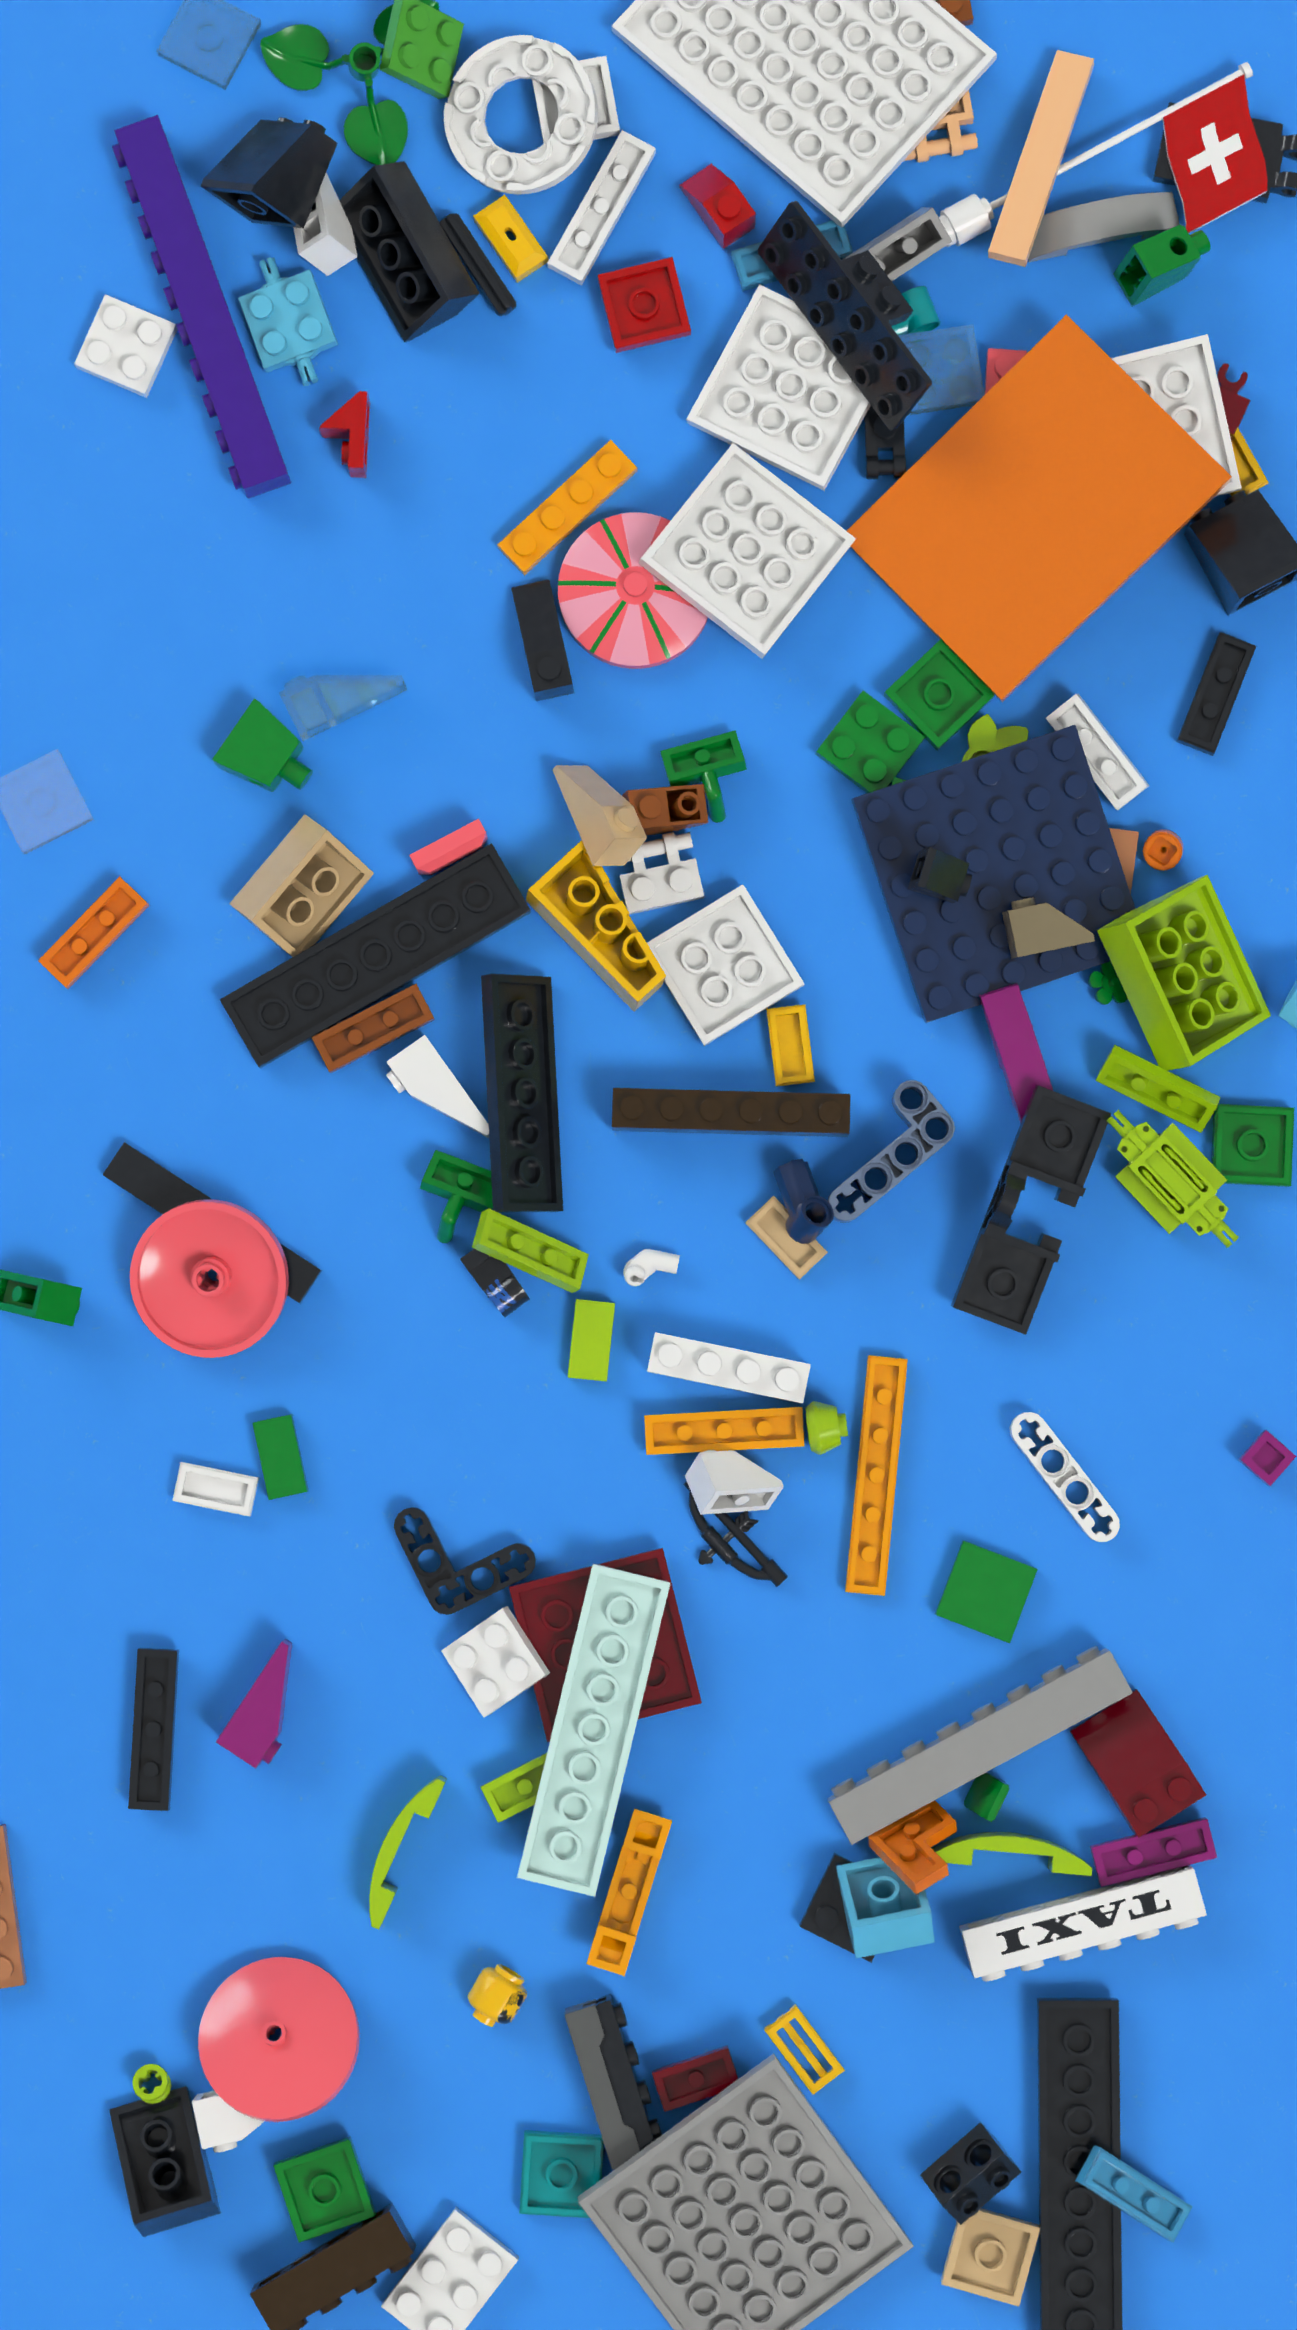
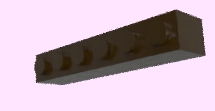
M613 1088L612 1131L848 1137L850 1134V1094Z

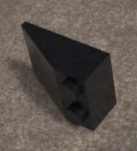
M187 2086L171 2090L166 2099L160 2103L150 2104L139 2100L109 2109L133 2224L143 2237L221 2213L206 2151L201 2147L194 2109Z

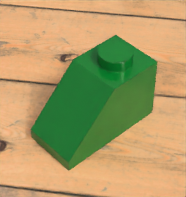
M0 1270V1310L68 1326L74 1325L75 1316L80 1307L79 1299L82 1288Z

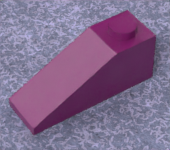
M287 1639L280 1643L216 1741V1743L255 1769L262 1761L269 1764L282 1745L276 1739L282 1732L292 1643Z

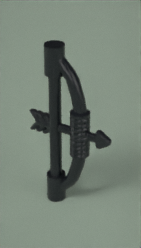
M687 1481L683 1484L689 1490V1508L692 1517L701 1532V1537L711 1547L707 1552L705 1550L700 1552L699 1564L713 1563L712 1557L717 1553L726 1565H731L750 1578L771 1580L776 1587L788 1577L773 1559L769 1560L744 1533L748 1532L759 1520L750 1519L748 1511L742 1512L735 1519V1522L727 1513L715 1514L716 1517L729 1530L722 1537L713 1526L708 1525L704 1516L700 1515ZM733 1537H736L762 1566L761 1570H757L739 1559L737 1552L728 1542Z

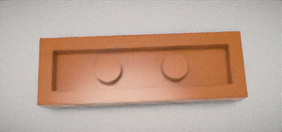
M119 876L38 962L62 985L69 989L150 905Z

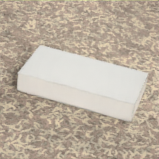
M180 1462L172 1501L250 1517L252 1515L259 1477Z

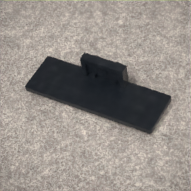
M791 202L761 243L757 252L888 429L894 430L900 426L932 385L929 376L891 327L906 321L914 310L869 250L841 260L799 202Z

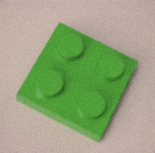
M394 0L379 70L437 99L449 97L464 23L419 0Z

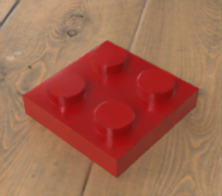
M673 257L597 275L616 353L691 335V328Z

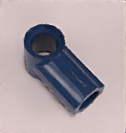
M803 1159L791 1160L784 1165L778 1166L773 1173L789 1214L785 1224L789 1236L798 1243L809 1244L833 1221L834 1212L831 1204L819 1195L808 1162H804Z

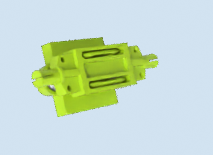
M1119 1109L1113 1115L1123 1124V1127L1112 1116L1108 1118L1106 1122L1122 1137L1117 1150L1129 1162L1115 1178L1168 1234L1181 1223L1184 1224L1186 1222L1198 1236L1211 1231L1226 1248L1232 1245V1243L1222 1231L1233 1242L1239 1238L1223 1221L1228 1208L1215 1195L1227 1179L1174 1123H1171L1158 1135L1147 1122L1134 1127Z

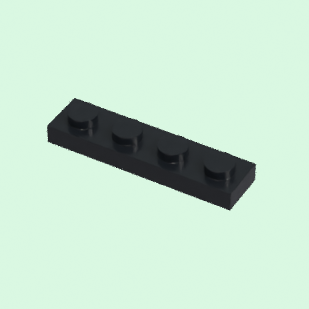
M138 1648L128 1809L170 1810L179 1650Z

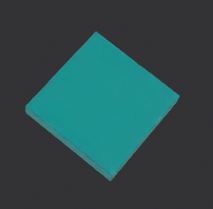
M525 2130L519 2214L590 2218L579 2204L577 2197L602 2179L604 2147L602 2135Z

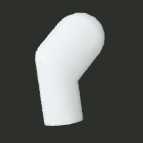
M644 1249L626 1263L623 1269L624 1279L631 1286H639L656 1270L676 1274L680 1255Z

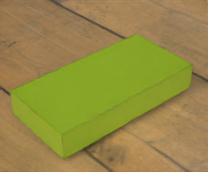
M576 1299L568 1378L607 1382L615 1303Z

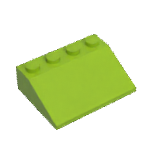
M1208 874L1125 913L1097 930L1158 1066L1167 1071L1194 1065L1271 1016Z

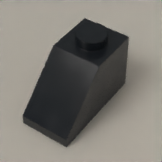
M928 847L918 853L908 890L950 903L958 902L959 896L966 897L971 884L972 874L967 873L969 863Z

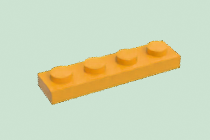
M610 440L497 544L498 549L525 576L637 472V467Z
M802 1407L644 1415L646 1455L704 1452L706 1450L729 1451L804 1446Z

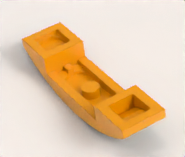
M634 1809L586 1964L625 1976L672 1820Z

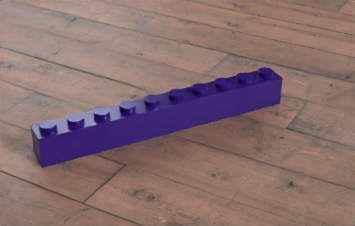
M155 115L116 129L114 132L118 144L113 145L112 148L119 167L127 166L131 179L125 181L132 203L140 202L144 215L139 216L138 220L145 239L153 237L157 250L150 254L158 275L166 273L170 286L163 288L170 309L171 311L179 309L183 322L176 324L183 345L191 344L196 358L190 359L189 362L196 381L204 380L209 393L203 395L202 398L209 417L217 416L222 429L215 431L222 453L230 452L235 465L228 467L235 489L243 488L249 499L291 484L159 116Z

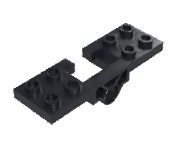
M1035 1085L951 1303L953 1308L1022 1334H1027L1054 1262L1059 1260L1060 1254H1058L1062 1240L1041 1233L1038 1243L1035 1245L1006 1234L1008 1227L1012 1223L1011 1216L1016 1208L1020 1192L1025 1190L1027 1176L1059 1187L1054 1200L1076 1207L1079 1196L1083 1197L1086 1190L1083 1186L1108 1124L1106 1120L1110 1118L1111 1113Z

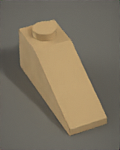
M556 765L553 773L592 866H625L647 839L634 806L588 765Z

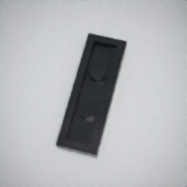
M1222 632L1218 634L1176 742L1211 756L1215 754L1256 649L1255 645Z

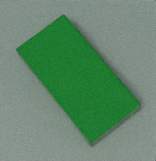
M290 1414L253 1422L268 1499L272 1500L308 1492L293 1415Z

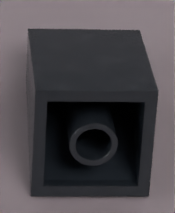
M279 117L277 121L260 120L207 174L201 183V187L252 223L304 229L338 143L325 134L326 129L322 125L311 120H304L303 123H295Z
M1245 490L1232 495L1224 501L1226 506L1214 513L1211 508L1201 511L1190 520L1192 524L1189 525L1184 533L1227 615L1297 580V543L1259 490L1248 495Z

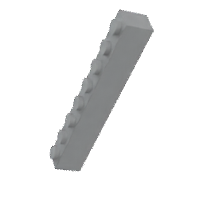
M1094 1646L1076 1656L1077 1664L1065 1670L1062 1665H1059L1042 1674L1043 1682L1032 1688L1024 1684L1006 1694L1008 1701L994 1707L991 1702L973 1711L971 1715L974 1719L964 1725L959 1726L956 1721L941 1728L936 1732L939 1738L927 1745H924L923 1741L920 1740L901 1751L904 1756L891 1764H889L887 1759L876 1763L866 1770L869 1776L854 1783L853 1779L850 1778L834 1786L831 1789L834 1795L828 1797L827 1800L851 1845L1132 1694L1133 1692L1111 1651L1106 1648L1099 1651L1098 1647Z

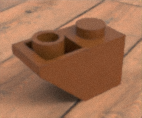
M704 784L627 790L622 795L634 806L646 835L663 834L708 823Z

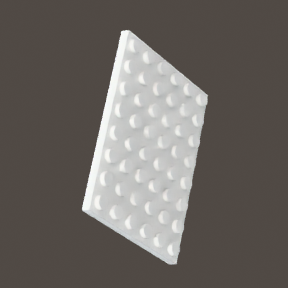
M635 0L612 25V32L841 228L997 58V53L934 0Z

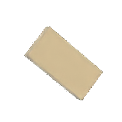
M773 1196L745 1224L800 1280L828 1252L816 1239L809 1244H801L789 1236L785 1225L789 1217L788 1211Z

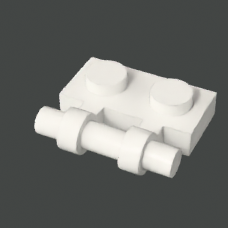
M674 832L662 834V839L644 842L628 861H632L634 872L619 876L629 915L704 898L696 858L680 862L678 853L679 850L693 848L690 832L675 835ZM661 854L667 855V865L646 869L644 858Z

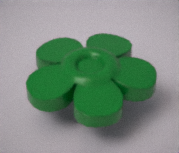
M1111 961L1100 965L1101 972L1094 971L1089 975L1088 983L1090 987H1101L1095 993V999L1100 1004H1109L1112 998L1117 1003H1123L1128 999Z

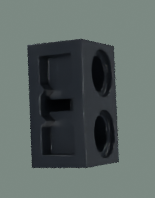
M980 2122L920 2176L940 2204L962 2225L998 2192L1005 2189L1022 2171L1000 2142Z

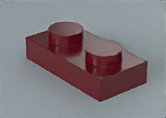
M728 2045L652 2071L664 2112L717 2095L739 2079Z

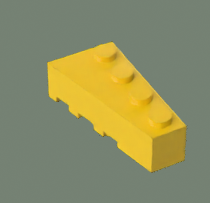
M581 840L528 889L526 902L635 1012L662 987L666 975L641 932H638L623 901H620L611 886L610 879L603 867L592 866Z

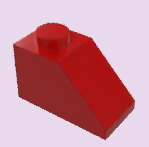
M713 164L708 165L680 184V189L722 249H725L755 228V211L734 181Z

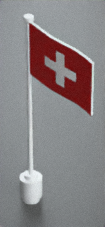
M1248 62L1242 63L1238 66V71L1060 165L1057 176L1163 120L1167 158L1183 204L1185 228L1189 234L1265 194L1268 183L1265 158L1249 113L1245 83L1246 79L1253 76L1251 66ZM972 194L942 210L939 219L952 240L946 247L954 244L960 246L990 230V220L994 219L993 210L1005 203L1007 194L991 203L984 197L979 199L977 195Z

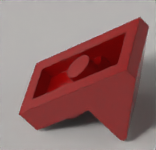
M359 391L319 427L323 438L349 439V441L342 442V465H348L350 476L356 478L367 477L370 399L367 391Z

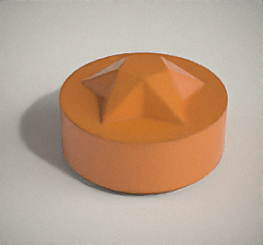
M1165 829L1153 832L1143 846V856L1147 864L1156 870L1163 871L1175 867L1179 863L1184 851L1181 838L1173 831Z

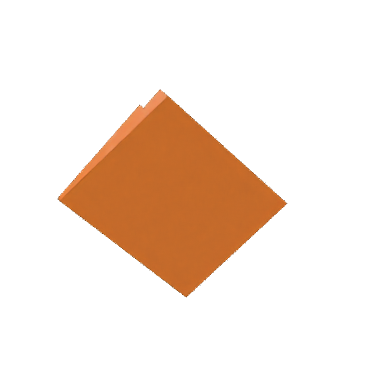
M1066 314L896 481L847 532L856 538L850 547L1003 702L1231 481L1232 476Z

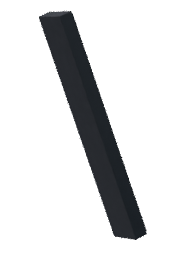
M125 1142L103 1173V1176L162 1214L186 1202L211 1199ZM281 1244L289 1273L287 1295L301 1304L322 1270Z

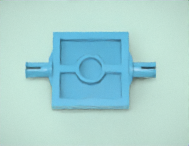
M266 258L268 265L265 260L259 262V266L267 284L263 285L259 290L239 297V302L264 370L268 373L283 366H297L303 386L311 385L310 380L313 384L319 380L311 359L315 358L321 351L339 344L310 269L289 278H281L275 258Z

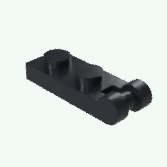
M870 406L864 417L866 480L878 479L879 475H893V479H900L906 473L904 421L898 428L889 430L873 407ZM878 451H892L893 459L878 460Z

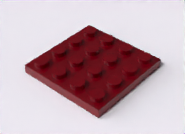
M663 1548L598 1564L670 1582L638 1719L702 1703ZM592 1566L509 1586L517 1622L550 1671V1674L533 1685L547 1742H550Z

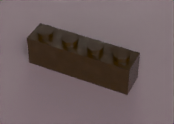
M393 2203L377 2211L375 2217L357 2223L256 2283L250 2295L270 2330H299L308 2323L306 2317L320 2310L322 2315L339 2306L343 2302L340 2297L354 2289L356 2294H359L373 2286L377 2282L375 2276L388 2268L391 2273H394L408 2265L412 2261L410 2255L414 2254L416 2243Z

